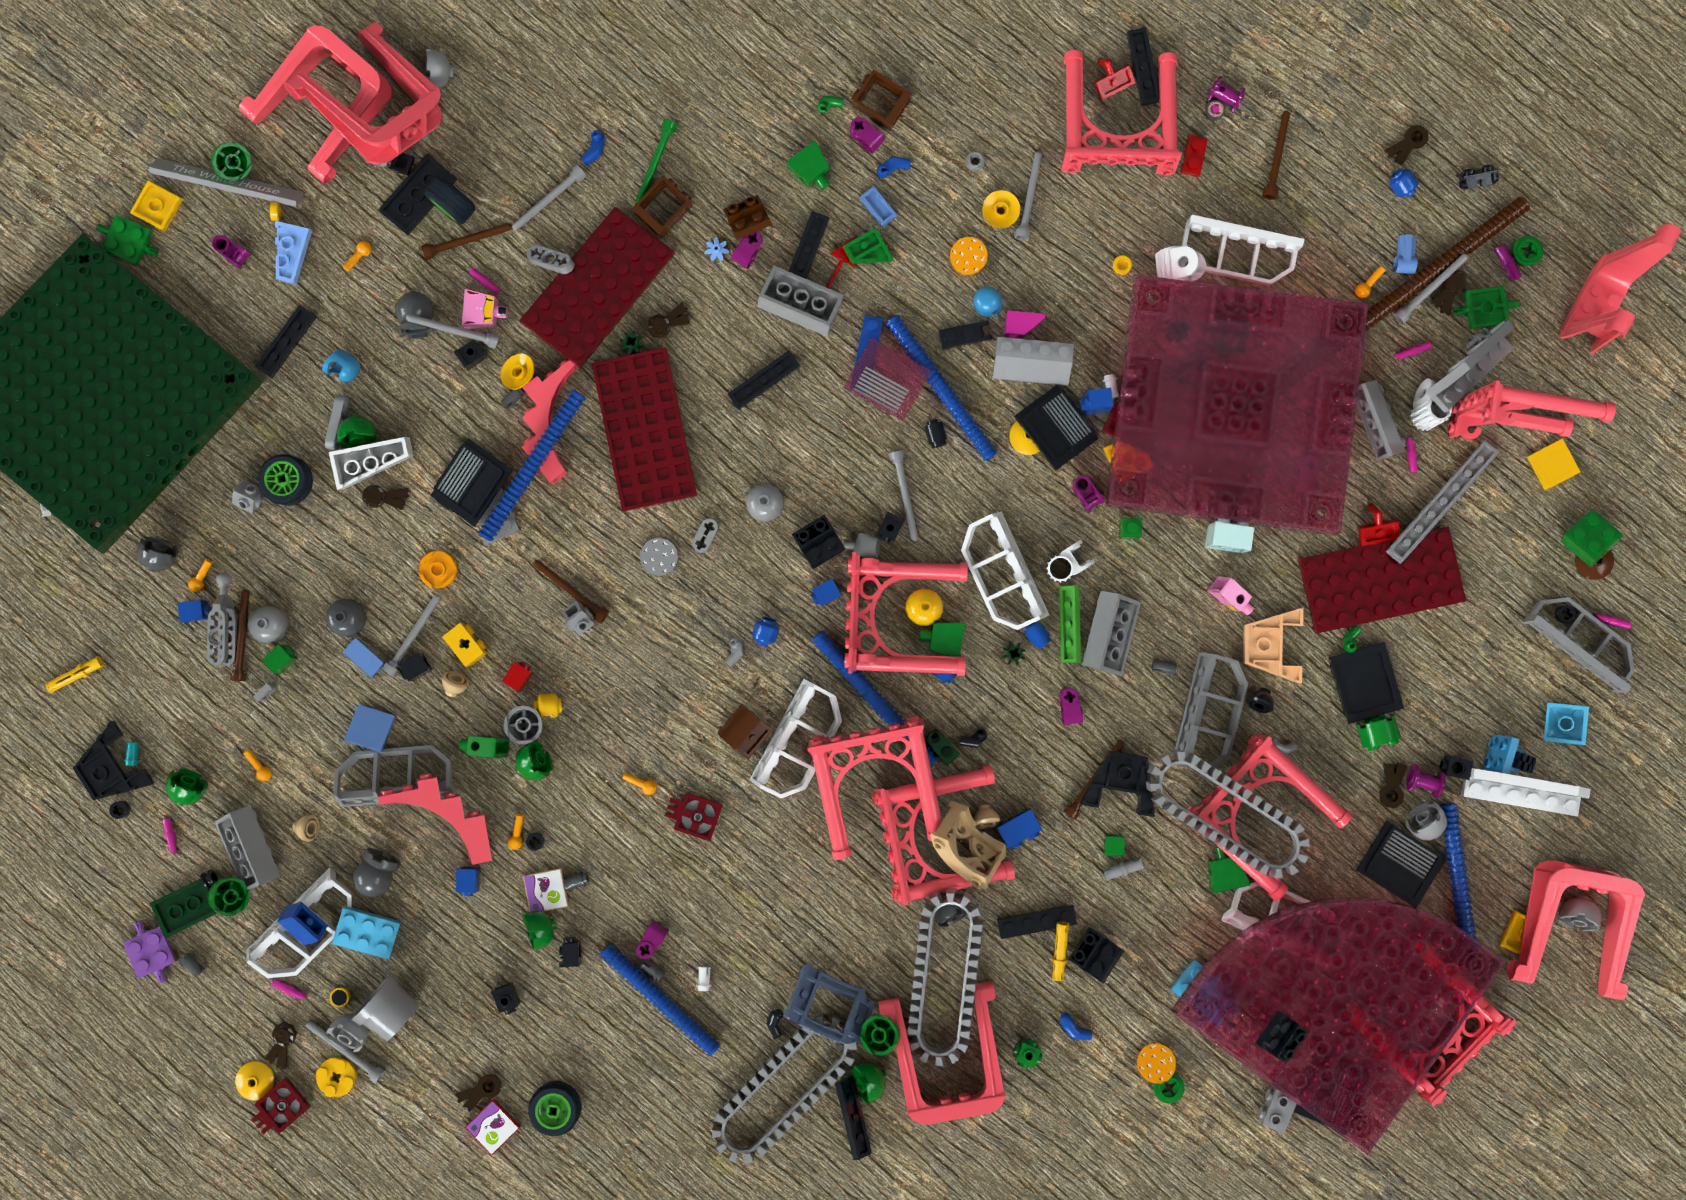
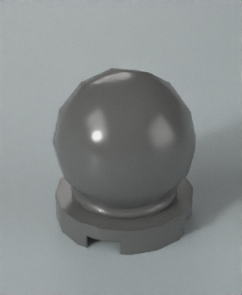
M411 291L403 294L398 299L395 305V314L398 321L402 324L398 327L400 338L408 335V339H420L428 337L427 333L432 332L436 334L438 332L437 329L406 320L407 314L427 319L433 318L434 307L427 296L420 292Z
M374 848L364 849L362 858L365 861L358 865L353 876V882L357 891L367 897H378L385 893L392 883V871L398 870L401 864L400 860L394 856L391 859L383 856L384 852Z

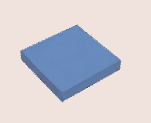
M358 704L344 741L382 753L396 717Z

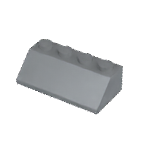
M773 266L759 295L757 307L824 336H828L844 295Z
M997 337L992 379L1068 386L1073 362L1074 344Z
M1374 380L1350 391L1377 461L1404 452L1405 444L1398 435V426L1391 417V408L1384 399L1382 385L1377 380Z
M1100 592L1086 650L1083 655V666L1119 676L1123 675L1141 602L1117 593Z
M251 805L230 812L214 822L236 876L246 883L247 889H254L280 877L279 868L271 856V848L266 844L264 832L259 827L257 815L252 810Z

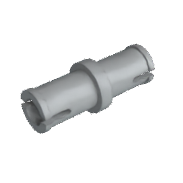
M1140 857L1124 863L1121 861L1118 865L1103 869L1106 880L1109 881L1120 876L1126 877L1128 876L1127 874L1144 869Z

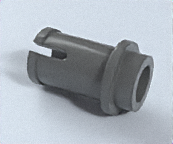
M521 388L512 390L501 400V403L509 410L520 398H524L523 395L525 393Z
M1153 659L1152 672L1168 673L1169 676L1171 674L1175 675L1177 663H1173L1172 660L1166 662Z
M582 871L578 875L563 879L566 891L581 885L586 886L589 883L587 873Z
M187 953L180 959L182 962L181 966L184 965L196 978L205 968L194 958V954Z
M649 958L646 959L644 962L650 968L644 964L640 968L654 977V981H660L666 972L663 970L664 967L660 968Z

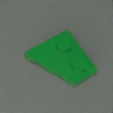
M876 227L842 247L851 264L882 263L894 260Z

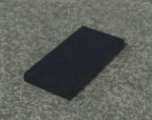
M427 154L378 211L408 236L435 206L424 195V190L436 176H441L453 185L457 178Z

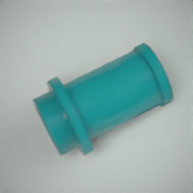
M126 742V759H123V761H125V765L137 766L138 762H140L138 760L140 743Z

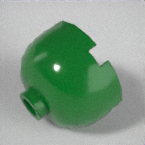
M222 143L211 154L213 170L219 177L225 180H242L249 174L252 168L250 153L244 146L238 143Z
M351 415L340 423L337 430V442H340L343 448L376 443V429L370 420L360 415Z
M537 741L528 743L519 749L515 760L517 772L524 778L533 781L546 778L550 775L549 772L553 770L550 754L548 751L544 753L541 749L543 745Z
M180 769L179 772H174L172 770L166 780V794L178 805H191L202 798L208 787V782L201 780L202 775L195 771Z
M236 877L221 878L212 884L208 891L210 907L216 913L223 916L237 915V913L247 907L250 901V891L247 889L246 883Z
M537 910L522 914L532 948L536 951L549 945L554 937L553 930L557 929L554 918L549 919L545 912Z
M875 1015L868 1018L862 1025L860 1039L863 1047L869 1053L879 1056L893 1052L899 1045L901 1039L900 1028L892 1018L885 1015Z
M870 1062L853 1066L852 1077H854L856 1087L858 1086L861 1091L858 1093L861 1100L868 1104L879 1099L884 1094L887 1076L885 1071L880 1070L877 1065Z

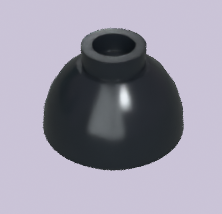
M1260 688L1259 691L1253 692L1247 699L1249 707L1257 712L1269 713L1274 708V701L1270 695L1271 691L1267 688Z

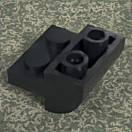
M825 514L792 534L812 569L846 550Z
M1089 927L1068 960L1104 984L1124 953V950Z
M1277 1010L1255 1043L1287 1064L1294 1056V1052L1300 1043L1305 1040L1309 1031L1283 1012Z

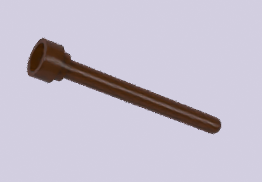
M1284 111L1282 114L1269 183L1263 189L1262 197L1268 200H1276L1279 190L1276 183L1290 117L1289 111Z
M506 223L438 245L424 244L421 245L425 259L429 260L434 258L438 252L511 230V225Z
M539 560L533 562L534 567L584 607H587L593 613L594 620L599 624L607 618L610 613L604 607L595 606Z
M243 590L241 593L235 669L230 673V681L246 682L243 661L249 605L248 590Z
M1118 740L1111 751L1120 752L1124 746V741ZM1095 774L1075 802L1067 805L1063 810L1064 813L1074 820L1080 815L1081 800Z

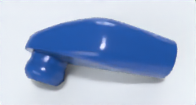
M594 130L591 133V146L581 157L586 166L602 155L605 136L599 130Z
M896 156L891 157L877 168V175L880 178H886L896 169H910L911 160Z
M1069 1013L1061 1014L1060 1024L1071 1038L1076 1040L1092 1039L1091 1030L1077 1026Z

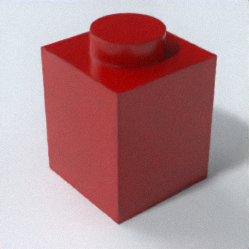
M523 661L521 663L514 662L502 682L517 692H521L534 672L530 670L531 666Z

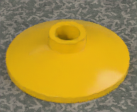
M999 190L992 192L986 197L982 213L987 223L991 226L1007 228L1017 221L1020 214V204L1012 193ZM1001 208L1004 210V213L999 214L997 210Z
M526 354L511 356L501 369L500 377L503 385L509 389L516 390L528 384L534 374L533 360Z
M1016 421L1009 433L1012 447L1024 455L1038 453L1040 450L1030 438L1026 437V432Z
M248 1062L237 1072L236 1088L244 1098L254 1101L260 1100L274 1087V1073L264 1062ZM251 1079L255 1080V1085H251Z

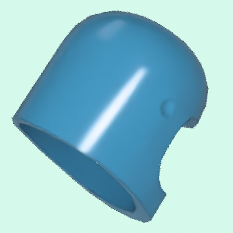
M981 287L974 295V308L983 317L995 316L1002 309V297L993 287Z
M337 349L324 362L322 371L328 375L332 373L338 374L339 380L342 382H351L360 372V363L358 359L346 351ZM336 361L337 363L329 369L330 364Z

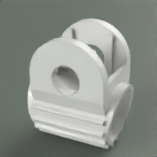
M1171 246L1155 253L1158 285L1183 286L1187 282L1198 280L1205 272L1206 261L1204 256L1190 247Z
M1429 378L1425 379L1418 387L1413 401V410H1411L1410 415L1413 426H1416L1417 429H1422V431H1428L1445 422L1452 413V408L1444 413L1436 403L1435 405L1431 404L1433 400L1425 390L1434 385L1435 382Z
M1082 540L1062 551L1059 556L1055 555L1053 559L1050 558L1051 561L1047 563L1049 565L1046 568L1048 569L1047 574L1051 576L1050 579L1053 578L1055 582L1057 580L1060 583L1061 581L1066 582L1068 578L1071 579L1070 576L1080 573L1095 563L1094 559L1091 561L1089 559L1079 565L1071 552L1081 547ZM1064 558L1069 561L1071 572L1066 578L1058 579L1051 574L1050 566L1055 559Z

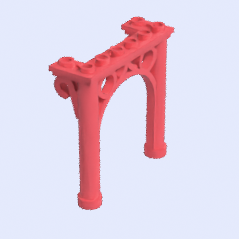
M1079 50L1067 51L1064 54V64L1066 65V151L1061 171L1067 173L1080 172L1082 163L1092 165L1098 163H1107L1109 165L1127 164L1131 166L1146 164L1147 166L1157 165L1155 174H1162L1164 176L1175 174L1181 158V152L1178 150L1177 55L1172 52H1166L1158 57L1160 111L1156 122L1147 130L1137 134L1114 135L1098 129L1088 120L1083 108V53ZM1082 124L1088 130V132H1086L1083 136ZM1161 124L1162 137L1155 132ZM1096 136L1102 141V144L1091 146L1086 140ZM1149 137L1157 142V146L1145 147L1142 141ZM1107 141L1110 142L1109 145L1115 148H1105ZM1137 142V149L1128 148L1134 146V143Z
M1496 380L1463 396L1452 407L1451 421H1449L1447 426L1448 438H1455L1461 435L1466 440H1472L1480 435L1481 429L1476 428L1472 433H1469L1468 427L1495 423L1558 433L1559 436L1569 437L1574 425L1572 418H1556L1515 410L1531 409L1534 407L1599 418L1600 421L1611 422L1616 412V404L1610 401L1597 402L1503 386V384H1500V381Z
M852 552V558H848V574H852V579L847 584V592H851V600H847V611H850V619L846 618V630H850V635L845 639V649H849V653H845L844 668H848V674H852V671L860 670L945 673L965 676V657L903 655L888 648L878 635L874 614L879 597L891 584L906 579L967 582L968 563L887 562L874 558L860 559V554ZM875 576L891 578L881 585ZM866 581H873L876 584L878 590L875 594L871 596L864 594L863 584ZM859 595L866 601L872 600V603H868L867 607L862 611H858ZM858 619L864 621L867 628H871V631L864 630L857 636ZM866 635L872 636L876 641L873 649L869 651L861 647V639ZM880 647L889 656H876L873 654Z
M909 717L907 721H904V725L901 726L899 723H896L880 730V727L869 729L867 733L861 734V731L850 733V736L842 737V735L832 736L830 740L829 736L817 735L809 741L807 749L813 758L832 845L831 854L833 860L845 859L852 855L838 796L839 784L849 769L869 759L884 758L894 760L910 770L917 783L927 837L929 841H932L930 835L932 832L937 831L942 823L923 734V717ZM887 740L885 752H881L882 748H876L872 745L874 742ZM902 741L905 743L906 748L897 755L889 750L890 743ZM864 745L861 752L857 753V757L854 758V753L849 747ZM910 749L914 766L904 758ZM836 753H848L850 756L849 762L845 766L835 763L833 756ZM830 765L834 769L840 770L835 780V783L833 781Z
M1259 733L1253 735L1248 740L1249 744L1246 747L1248 750L1240 757L1241 761L1237 765H1233L1227 772V776L1237 783L1247 772L1249 778L1254 781L1252 783L1247 781L1246 783L1239 784L1250 791L1272 781H1283L1293 785L1338 828L1347 825L1353 817L1349 810L1342 808L1273 744L1270 736ZM1261 762L1265 763L1267 766L1265 777L1256 778L1253 774L1254 768ZM1272 765H1274L1284 776H1272ZM1215 784V790L1202 799L1200 806H1190L1187 810L1241 844L1236 834L1235 820L1242 801L1235 796L1231 799L1234 801L1233 804L1227 800H1222L1228 792ZM1226 804L1229 807V817L1218 820L1215 815L1216 811L1221 805ZM1218 824H1228L1230 836ZM1217 845L1260 884L1274 901L1279 900L1287 892L1288 886L1278 878L1271 877L1270 870L1264 875Z
M991 765L982 766L981 769L936 778L933 781L936 795L938 796L994 784L995 777ZM917 783L891 789L873 788L874 793L871 794L872 802L877 808H881L882 813H879L881 824H884L885 827L883 837L885 843L889 846V851L887 852L888 860L893 865L891 876L893 882L896 883H892L893 889H891V894L896 903L905 906L908 905V902L930 897L938 891L940 894L946 893L948 888L960 890L973 887L969 881L957 873L944 874L933 870L923 861L918 853L914 840V824L917 814L922 807L921 801L919 800L914 808L905 803V801L920 798ZM901 806L905 807L910 813L906 823H900L897 819L896 812ZM896 826L901 828L908 827L907 831L904 830L901 840L898 839ZM901 849H905L914 858L907 859L903 863ZM1010 860L1002 861L990 882L1014 879L1015 872L1012 862ZM913 862L922 867L917 879H912L909 876L908 867ZM984 866L985 871H982V873L986 874L989 869ZM926 872L933 876L939 877L937 879L922 882L925 878Z
M1419 933L1411 939L1408 946L1453 990L1458 1000L1459 1016L1457 1024L1447 1040L1429 1051L1409 1052L1398 1047L1355 1002L1347 1004L1342 1009L1340 1015L1346 1021H1349L1418 1090L1419 1095L1424 1100L1435 1106L1445 1099V1095L1448 1092L1442 1087L1451 1082L1452 1076L1456 1072L1463 1070L1466 1066L1465 1063L1470 1058H1474L1479 1053V1049L1493 1039L1495 1033L1502 1036L1509 1034L1517 1022L1513 1018L1498 1012L1428 942L1429 939L1423 933ZM1465 1001L1476 1011V1013H1466ZM1476 1017L1478 1019V1026L1472 1032H1467L1465 1030L1466 1019ZM1461 1033L1470 1037L1462 1046L1460 1045L1463 1038L1460 1036ZM1441 1053L1444 1055L1448 1053H1454L1446 1062L1441 1055H1439ZM1407 1057L1420 1059L1419 1069ZM1438 1058V1067L1432 1072H1427L1425 1068L1427 1059Z

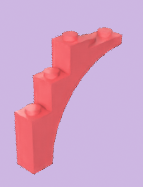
M568 359L564 360L559 365L560 368L555 372H549L544 377V381L538 376L532 377L529 383L523 387L537 405L527 409L522 417L536 434L535 437L527 438L524 441L525 445L521 447L527 455L532 454L531 450H534V446L538 445L537 441L542 439L541 435L545 434L544 430H547V426L551 425L550 421L552 420L554 405L560 390L568 378L579 368ZM553 446V450L549 451L550 455L546 456L547 460L543 461V466L539 467L542 474L552 485L568 474Z
M431 773L421 774L420 778L415 779L417 787L405 785L401 787V790L393 791V789H386L377 795L380 805L391 803L412 804L440 815L460 834L467 848L470 862L473 865L492 861L484 814L479 813V811H471L467 813V816H464L461 796L459 794L455 795V792L443 794L444 797H440L438 780L435 775L432 776Z

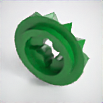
M1533 236L1519 238L1513 245L1512 255L1516 259L1515 262H1519L1522 266L1537 264L1543 257V245ZM1529 246V251L1532 252V254L1527 255V257H1525V251H1523L1522 249H1526Z
M1174 1072L1172 1077L1166 1081L1168 1084L1173 1083L1171 1086L1173 1094L1168 1090L1164 1091L1165 1083H1157L1153 1086L1155 1096L1164 1103H1175L1184 1094V1082Z

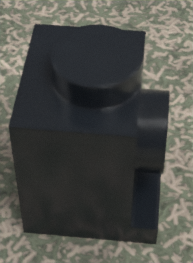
M474 339L454 351L467 370H470L487 358L484 354L486 352L485 347L480 341L477 343ZM474 350L473 355H468V352Z
M887 512L877 532L880 535L879 539L887 543L890 541L894 542L905 520ZM892 525L894 530L890 532L886 527Z
M575 937L564 938V943L559 948L560 958H563V961L559 963V968L579 967L582 964L581 940H575Z
M513 982L491 991L499 1013L504 1012L505 1015L516 1011L515 1007L520 1005ZM502 998H507L508 1004H504Z

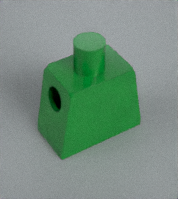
M813 141L786 161L788 170L808 188L816 183L821 190H824L830 185V182L825 177L830 172V168L816 141Z
M933 623L932 631L920 630L919 641L930 642L929 650L944 656L960 657L965 623Z
M469 736L468 739H461L460 750L467 751L469 756L508 757L509 738Z
M1215 847L1217 858L1208 860L1210 892L1218 893L1250 886L1245 871L1219 847Z

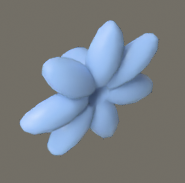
M717 237L714 239V244L706 242L710 249H707L704 253L712 254L711 261H714L716 257L723 261L722 254L729 253V250L724 248L727 242L723 241L719 244Z

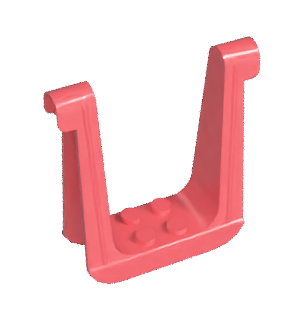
M373 22L357 33L359 40L415 104L406 106L398 116L390 117L385 125L375 127L364 122L303 71L284 82V85L294 99L301 100L306 97L368 163L377 165L393 160L436 129L441 122L442 113L441 108L437 105L441 97L440 88L435 86L384 41V38L381 36L383 32L382 26L377 22Z
M315 25L307 28L305 34L254 100L249 96L245 97L239 105V110L254 124L261 123L289 94L284 82L301 71L308 75L328 56L335 59L361 82V89L348 108L367 124L392 100V88L384 76L333 32L323 26ZM335 127L308 165V170L323 184H327L335 177L337 172L332 165L351 145Z
M1666 223L1661 225L1651 237L1609 254H1603L1591 270L1563 322L1559 337L1565 339L1583 332L1592 334L1596 337L1590 349V354L1592 355L1618 336L1622 335L1621 339H1624L1636 318L1629 311L1618 310L1631 284L1638 277L1671 252L1681 233V229L1673 224Z
M1545 860L1539 863L1533 869L1534 873L1519 960H1511L1508 963V978L1531 984L1535 981L1563 891L1572 885L1587 891L1591 888L1595 889L1596 892L1609 895L1598 994L1602 997L1624 1000L1628 992V985L1621 983V978L1642 901L1645 897L1643 888L1636 881L1623 878L1609 870L1556 860Z
M993 981L977 983L974 999L984 1072V1086L976 1094L970 1095L969 1092L959 1093L956 1098H951L950 1095L941 1096L939 1101L926 1100L919 1090L899 997L878 1001L880 1015L892 1018L900 1028L901 1039L896 1050L907 1112L913 1121L919 1124H934L984 1115L996 1111L1003 1104L1005 1093L987 1001H992L996 997Z

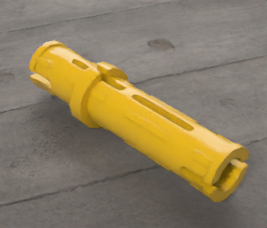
M96 656L86 663H79L76 668L51 681H47L45 686L50 693H53L82 677H88L91 672L104 667V663L99 656Z
M1060 921L1057 922L1055 951L1052 957V979L1055 981L1064 980L1065 964H1067L1066 949L1069 923Z

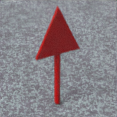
M855 236L830 253V255L838 258L840 262L826 288H831L843 262L855 268V264H851L842 248L847 243L853 241Z

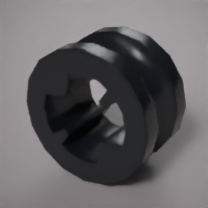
M1568 605L1560 606L1555 611V618L1561 623L1571 622L1576 616L1574 608ZM1562 611H1566V613L1569 614V617H1565L1564 619Z
M125 801L113 803L109 809L110 815L115 819L127 817L130 813L129 804ZM117 806L123 807L124 811H121L123 814L116 812V809H119Z
M532 833L526 839V846L533 851L539 850L544 845V837L540 833ZM534 836L540 839V843L536 847L530 842V840L534 839Z
M212 869L200 875L201 881L207 889H210L212 884L218 880L216 873Z

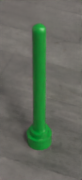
M669 119L663 120L661 125L663 133L635 204L647 193L669 136L675 133L678 124Z

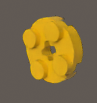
M339 1056L329 1058L316 1071L317 1085L327 1097H340L347 1094L354 1087L355 1080L357 1079V1070L350 1060ZM333 1072L341 1074L339 1082L333 1080Z

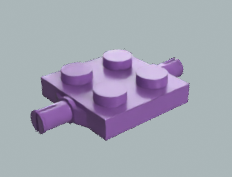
M142 920L133 923L138 934L133 939L124 942L123 945L137 977L141 978L155 973L159 984L167 981L163 969L176 962L177 959L161 927L145 930Z

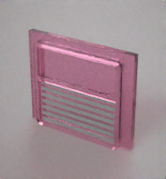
M871 338L843 388L904 421L929 377L931 370Z

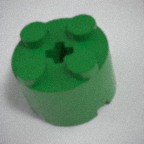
M1390 714L1391 718H1386L1385 715L1364 720V725L1362 726L1359 723L1356 724L1363 748L1373 751L1379 749V745L1387 743L1388 746L1399 743L1398 739L1401 738V734L1394 714Z

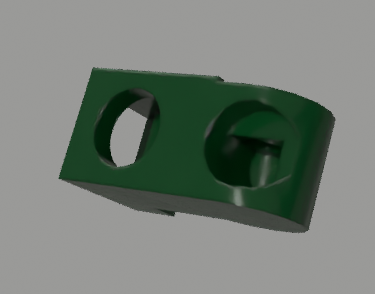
M936 728L925 737L928 744L947 766L960 755L956 748Z

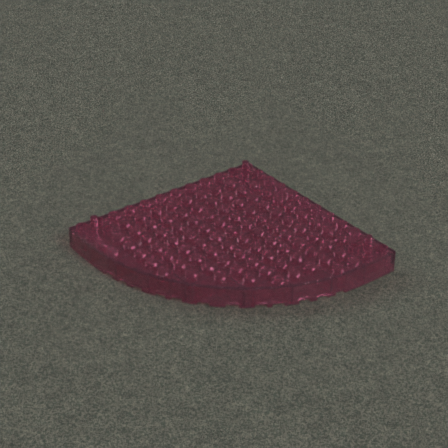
M1367 897L1320 899L1273 913L1250 925L1229 940L1198 972L1171 1011L1368 1155L1505 965L1506 961L1455 925L1421 909L1399 902ZM1277 1010L1283 1012L1309 1031L1305 1040L1300 1043L1294 1052V1056L1287 1064L1255 1043Z

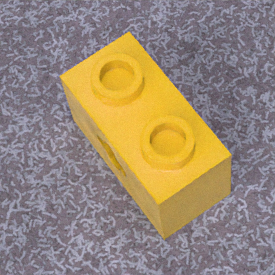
M459 623L442 638L463 665L471 667L487 654L485 650L487 647L481 639H476L473 635L475 631L469 624ZM464 640L470 641L469 647H463L465 644Z

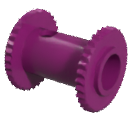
M1219 76L1214 82L1207 100L1210 101L1213 96L1233 106L1231 110L1233 113L1239 107L1246 88L1243 87L1242 91L1239 92L1221 83L1222 76Z
M1413 765L1407 776V789L1412 791L1416 786L1432 791V796L1438 798L1445 787L1446 776L1444 772H1439L1437 776L1419 772V766Z

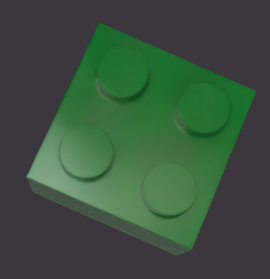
M1592 509L1563 535L1561 543L1591 568L1620 542L1623 534Z

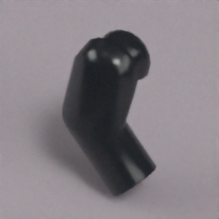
M978 729L971 737L961 736L960 746L975 748L980 746L987 738L986 731Z
M780 1009L772 1010L767 1019V1027L774 1039L782 1035L778 1027L779 1020L783 1018V1012Z

